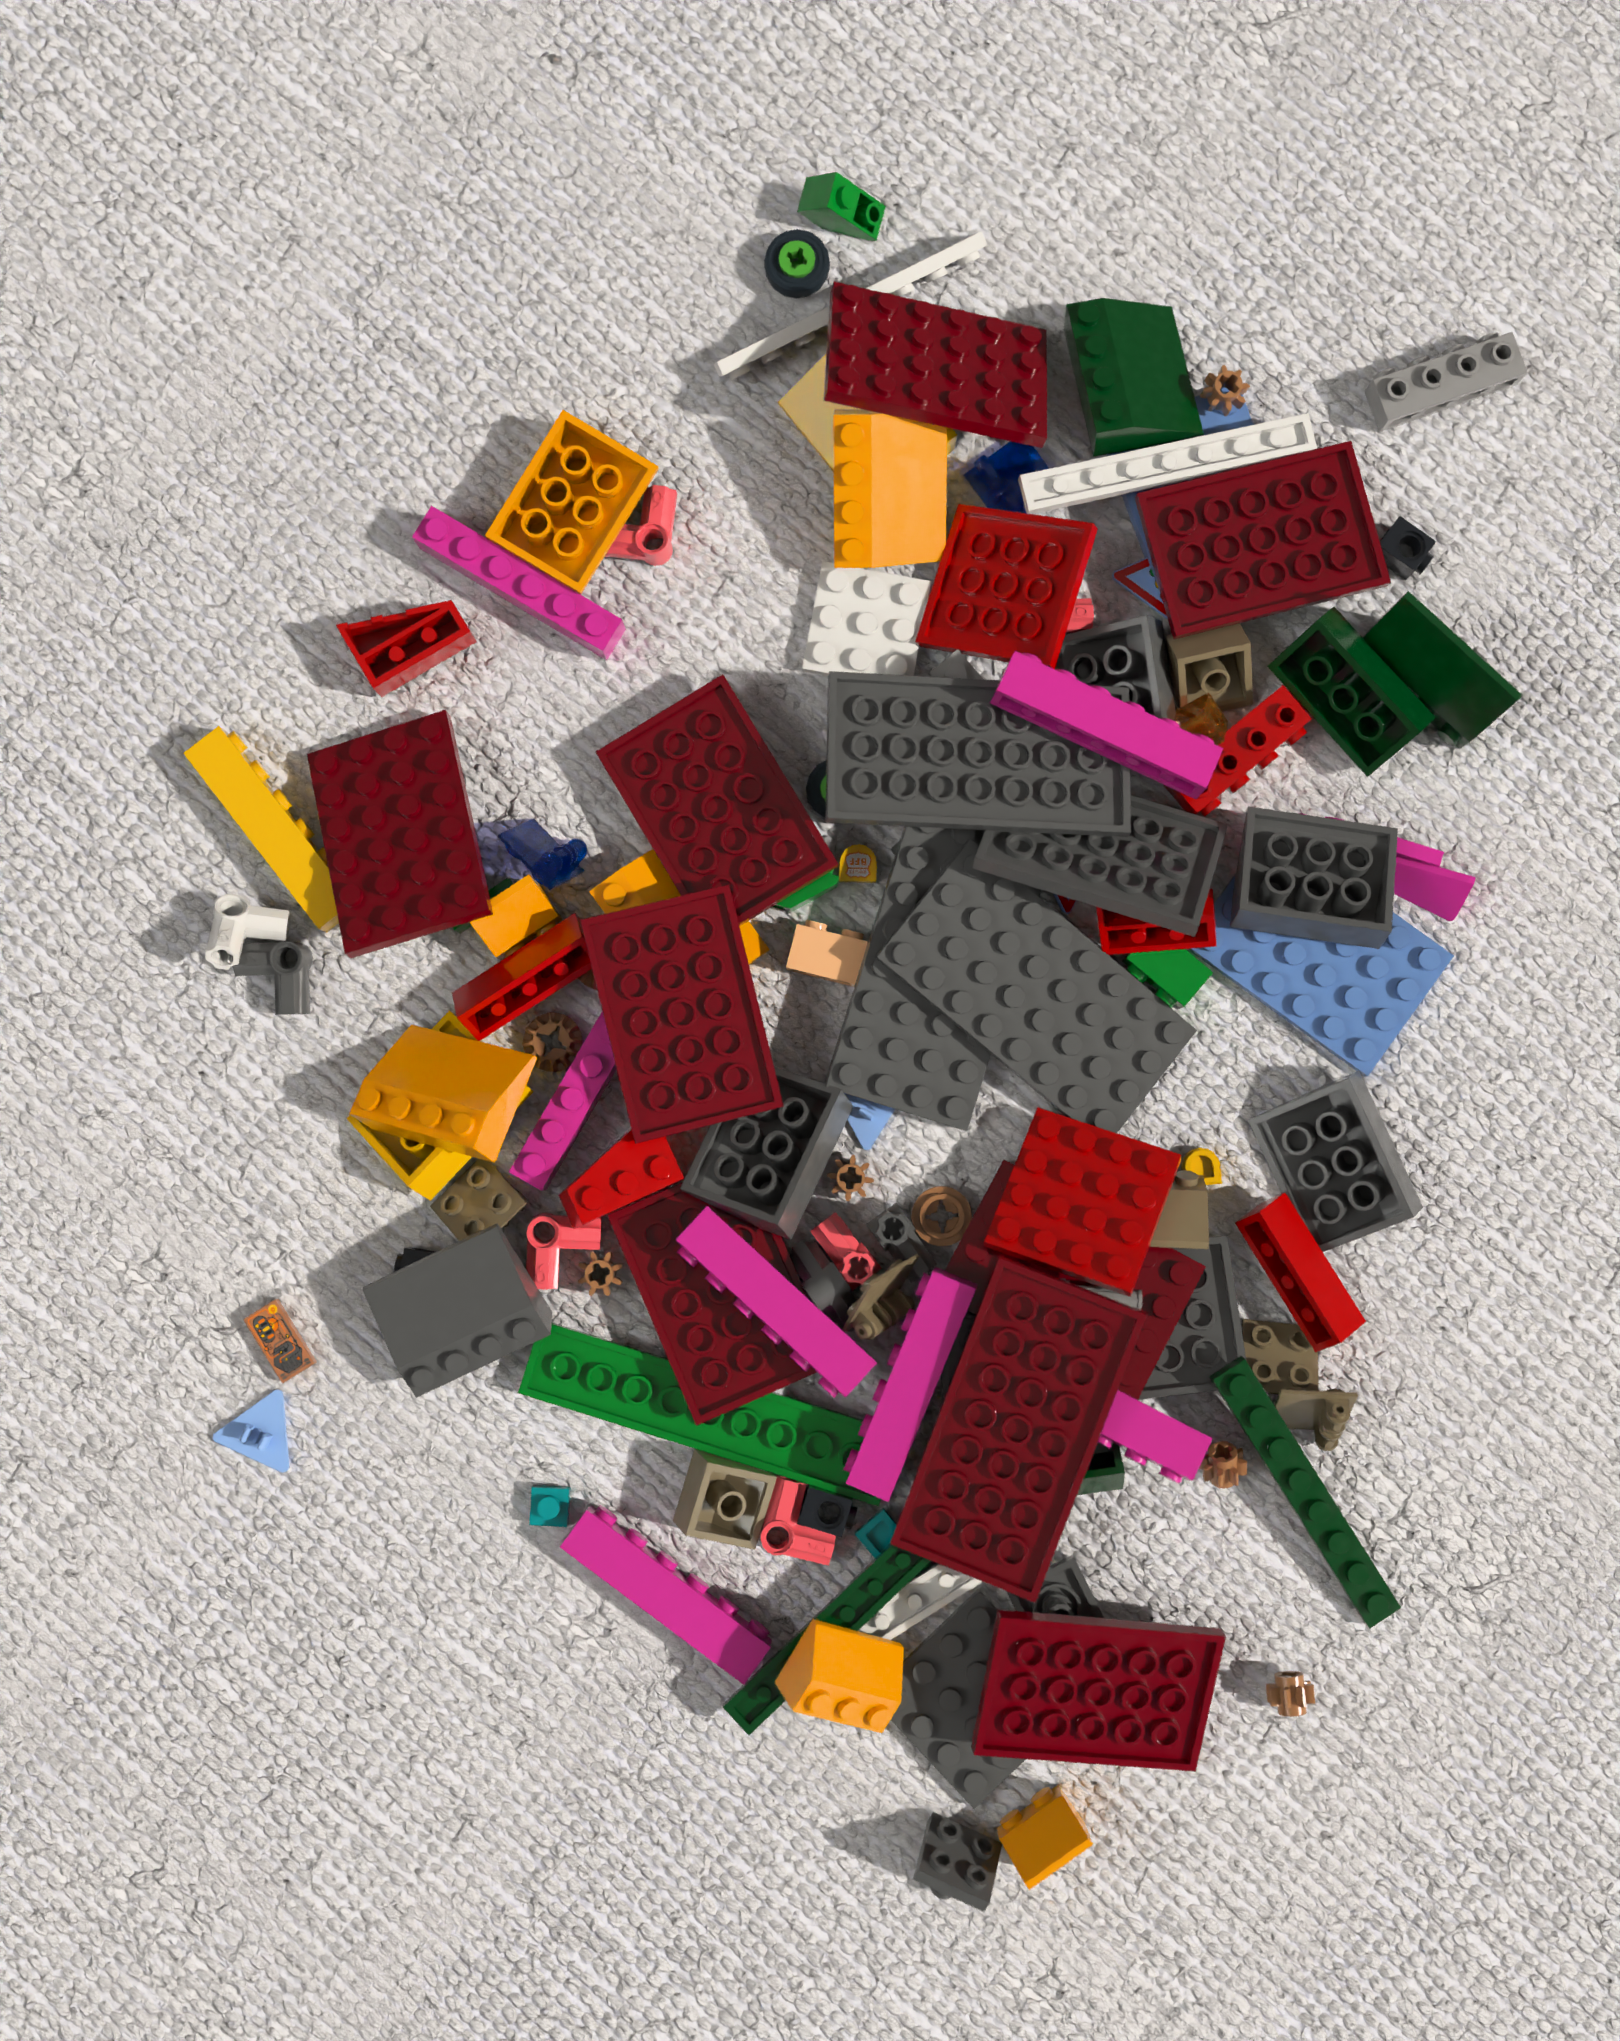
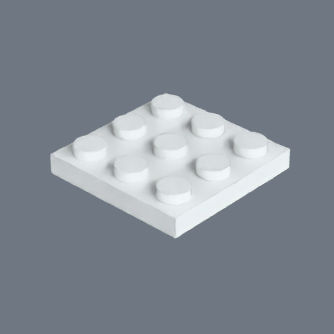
M822 561L802 672L828 676L829 671L914 676L919 644L915 641L927 606L931 581L863 568H834V563Z

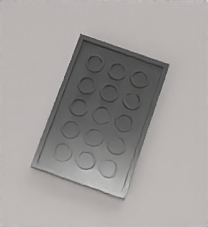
M1130 795L1131 833L1128 837L986 830L976 853L973 869L1195 937L1228 824Z

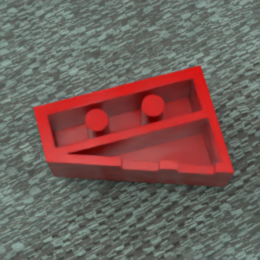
M452 600L405 610L406 612L384 617L379 615L370 617V620L351 624L346 622L336 625L372 688L381 698L477 642Z
M1209 889L1195 937L1096 907L1102 951L1108 955L1217 947L1213 889Z
M630 1128L558 1196L573 1229H576L684 1179V1176L666 1137L635 1144Z

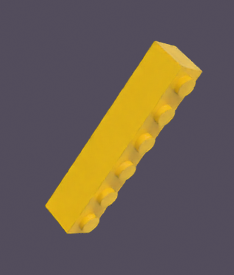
M220 726L216 727L183 754L316 927L327 933L339 924L325 847L318 850L310 839L315 835L312 829L301 817L296 821L288 811L292 807L291 802L279 788L275 791L271 789L266 782L270 775L258 760L255 759L251 762L243 751L248 747L234 730L228 733Z

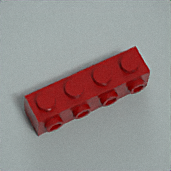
M1282 685L1214 741V744L1222 747L1223 751L1207 788L1197 799L1164 784L1163 786L1185 812L1195 815L1201 812L1206 817L1222 803L1218 796L1229 788L1232 793H1235L1250 780L1246 773L1257 765L1263 770L1279 756L1275 750L1280 745L1286 742L1291 747L1308 733L1303 727L1312 718L1286 687Z
M576 913L452 992L457 1019L477 1041H481L592 969L580 923L581 919Z
M1285 1192L1260 1203L1235 1222L1315 1352L1342 1343L1366 1322Z

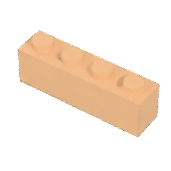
M806 920L805 926L797 924L786 970L854 987L868 941L863 940L864 934L847 929H842L841 935L826 931L828 925L811 920Z

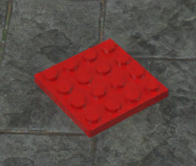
M958 504L915 642L923 648L951 653L958 649L963 655L1009 662L1014 651L1021 654L1029 653L1038 657L1042 664L1055 669L1098 528L1091 522Z
M1037 1107L984 1240L985 1247L1131 1297L1179 1168L1182 1155Z

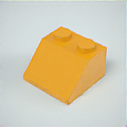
M528 874L490 900L493 915L469 923L494 956L499 960H503L534 938L554 927L563 919L539 883Z
M1059 1785L1052 1789L1045 1787L1038 1791L1031 1798L1032 1803L1021 1811L1014 1809L1007 1813L1000 1820L1001 1825L996 1828L999 1840L1029 1890L1093 1845L1085 1822Z

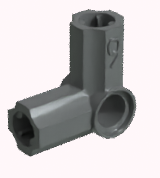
M290 941L243 943L239 964L232 966L235 976L274 975L275 1015L310 1014L309 969L313 962V955L309 947L300 942ZM291 948L296 951L298 956L297 963L293 968L288 967L285 962V955Z
M897 1202L866 1224L885 1252L888 1250L895 1261L901 1259L904 1262L915 1254L919 1255L918 1260L907 1277L911 1283L937 1265L915 1234V1227Z
M801 1240L792 1247L790 1255L797 1274L803 1280L801 1284L817 1308L821 1311L823 1310L827 1317L842 1330L849 1318L847 1315L848 1309L857 1301L853 1294L850 1293L852 1289L833 1261L831 1263L828 1261L815 1240Z

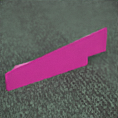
M1325 817V818H1331V819L1341 820V819L1333 818V817ZM1397 837L1394 894L1448 921H1453L1470 893L1476 877L1439 867L1444 855L1443 851Z

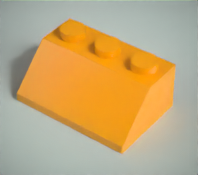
M812 1619L775 1680V1684L793 1712L883 1733L901 1704L904 1647L899 1642Z

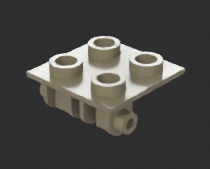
M477 1159L430 1207L460 1241L498 1223L500 1228L503 1226L507 1227L509 1225L508 1222L520 1210L523 1211L525 1209L524 1206L528 1200L520 1191H516L491 1162Z
M915 1254L904 1262L899 1259L884 1274L880 1276L873 1274L863 1283L860 1289L863 1294L847 1311L849 1318L842 1329L844 1333L854 1328L859 1338L871 1340L906 1318L909 1308L913 1309L915 1307V1302L912 1297L905 1295L900 1289L918 1260L919 1255Z
M1242 1320L1246 1361L1267 1394L1279 1395L1281 1389L1286 1390L1291 1387H1302L1307 1391H1319L1318 1352L1314 1351L1298 1324Z
M1291 1387L1286 1390H1280L1274 1406L1289 1429L1314 1430L1316 1445L1323 1451H1331L1337 1447L1338 1439L1342 1436L1345 1424L1350 1418V1413L1357 1400L1358 1393L1345 1392L1341 1389L1307 1391L1302 1387Z

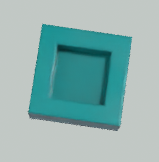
M533 1485L531 1488L529 1525L567 1527L569 1525L571 1487Z
M882 1508L854 1533L871 1555L876 1558L890 1544L897 1523Z

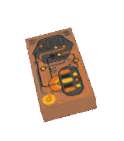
M279 1299L273 1300L243 1319L282 1383L287 1382L317 1363Z

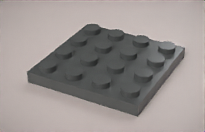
M979 1589L903 1660L901 1704L891 1718V1721L973 1809L1026 1760L977 1756L973 1754L971 1748L998 1611Z

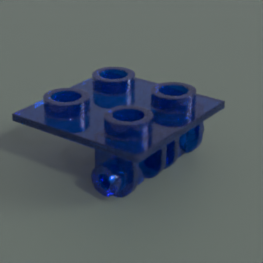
M1010 441L988 458L986 455L978 458L974 462L975 467L963 476L987 508L1026 513L1018 481L1019 476L1050 468L1034 446Z
M534 818L497 836L505 844L508 853L519 859L531 871L533 878L549 890L577 877L585 871L579 864L587 855L586 843L581 839L575 838L568 843L559 845Z

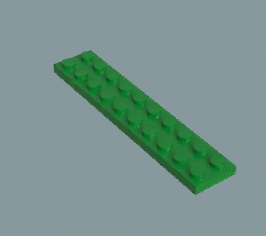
M555 1323L551 1325V1335L533 1344L518 1391L519 1394L876 1506L880 1505V1498L846 1484L850 1472L843 1470L852 1448L859 1451L864 1437L858 1435L863 1423L862 1419L772 1392L696 1426L667 1358Z

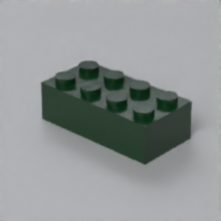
M1332 607L1267 666L1367 777L1421 733L1435 719V716L1335 607Z

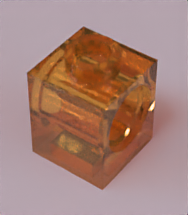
M1209 692L1177 709L1174 721L1179 724L1181 729L1192 734L1205 735L1211 738L1215 745L1224 742L1228 720Z

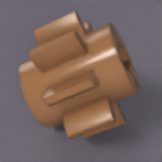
M1222 365L1218 376L1210 372L1208 373L1204 381L1209 387L1203 389L1200 397L1207 398L1210 404L1209 412L1215 409L1222 411L1224 416H1228L1232 405L1238 409L1242 408L1246 401L1241 395L1247 392L1250 385L1242 382L1240 377L1241 370L1236 372L1227 371L1226 366ZM1224 387L1229 390L1226 395L1221 392Z
M851 1155L850 1162L846 1165H843L840 1160L836 1159V1165L840 1169L837 1174H827V1177L836 1179L838 1184L831 1192L836 1193L840 1189L846 1191V1201H850L851 1192L858 1191L861 1196L865 1197V1191L861 1187L864 1182H874V1179L865 1177L863 1172L870 1164L864 1163L860 1167L855 1165V1155ZM848 1167H854L855 1174L861 1175L860 1183H854L853 1189L846 1188V1183L839 1178L840 1173H847Z
M592 1251L590 1252L592 1260L590 1264L585 1262L578 1264L581 1269L585 1270V1276L577 1282L578 1284L587 1282L591 1286L589 1290L590 1296L597 1289L601 1288L604 1294L609 1296L611 1295L609 1287L611 1283L616 1285L623 1283L620 1278L616 1277V1271L624 1265L623 1263L614 1265L610 1261L612 1258L611 1251L605 1255L604 1259H599L598 1254ZM596 1263H599L601 1268L608 1267L610 1274L605 1277L606 1283L602 1284L600 1279L594 1280L591 1273L596 1271Z
M1228 1441L1210 1444L1208 1454H1205L1200 1465V1469L1203 1470L1204 1482L1210 1481L1220 1489L1230 1488L1234 1485L1238 1486V1475H1247V1461L1243 1459V1449H1236Z
M1299 1671L1275 1673V1683L1266 1684L1267 1702L1270 1703L1271 1707L1277 1706L1278 1714L1281 1716H1301L1306 1714V1704H1315L1314 1684H1311L1309 1680L1304 1681V1674Z

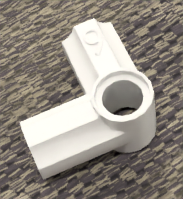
M236 894L220 896L214 903V919L205 953L206 961L212 963L217 969L229 970L233 965L239 964L243 942L246 937L287 941L291 911L251 906L245 898Z

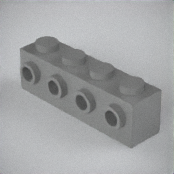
M1493 332L1478 339L1475 345L1465 348L1463 344H1458L1443 351L1440 357L1430 360L1429 356H1423L1411 361L1407 365L1408 368L1396 372L1394 368H1388L1375 374L1372 382L1364 392L1379 432L1516 386L1528 372L1513 332L1499 336L1498 332Z

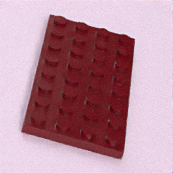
M999 1256L890 1544L1035 1603L1142 1330L1147 1312Z

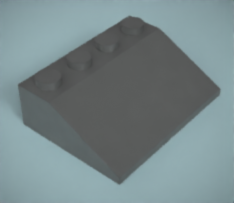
M1144 615L1065 635L1055 670L1063 669L1069 671L1076 677V680L1090 686L1129 688V702L1141 705L1145 712L1157 718H1168L1177 723L1164 628L1161 620ZM1130 769V777L1142 775Z
M1248 806L1233 888L1230 927L1380 949L1392 932L1398 828Z
M774 1067L784 1107L712 1124L680 1189L751 1225L792 1240L854 1106L842 1089L831 1085L826 1087L825 1083Z
M1360 1071L1323 1085L1248 1120L1281 1194L1284 1192L1287 1194L1322 1252L1411 1219L1423 1208Z
M498 1223L363 1287V1293L396 1368L416 1398L551 1335L553 1312Z

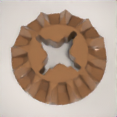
M549 1012L535 1017L525 1028L522 1045L525 1053L537 1057L534 1066L544 1071L557 1072L570 1067L583 1045V1039L578 1025L570 1017L561 1013ZM558 1027H561L558 1032V1040L567 1047L566 1051L561 1048H553L545 1057L547 1044L538 1037L539 1034L551 1036L554 1031H557Z
M937 1186L924 1191L915 1201L912 1210V1222L916 1233L924 1241L935 1246H949L960 1241L972 1220V1212L967 1199L959 1191L946 1186ZM941 1199L945 1211L952 1212V1214L958 1213V1217L946 1220L944 1233H941L938 1221L925 1219V1215L937 1212V1206H939V1200Z

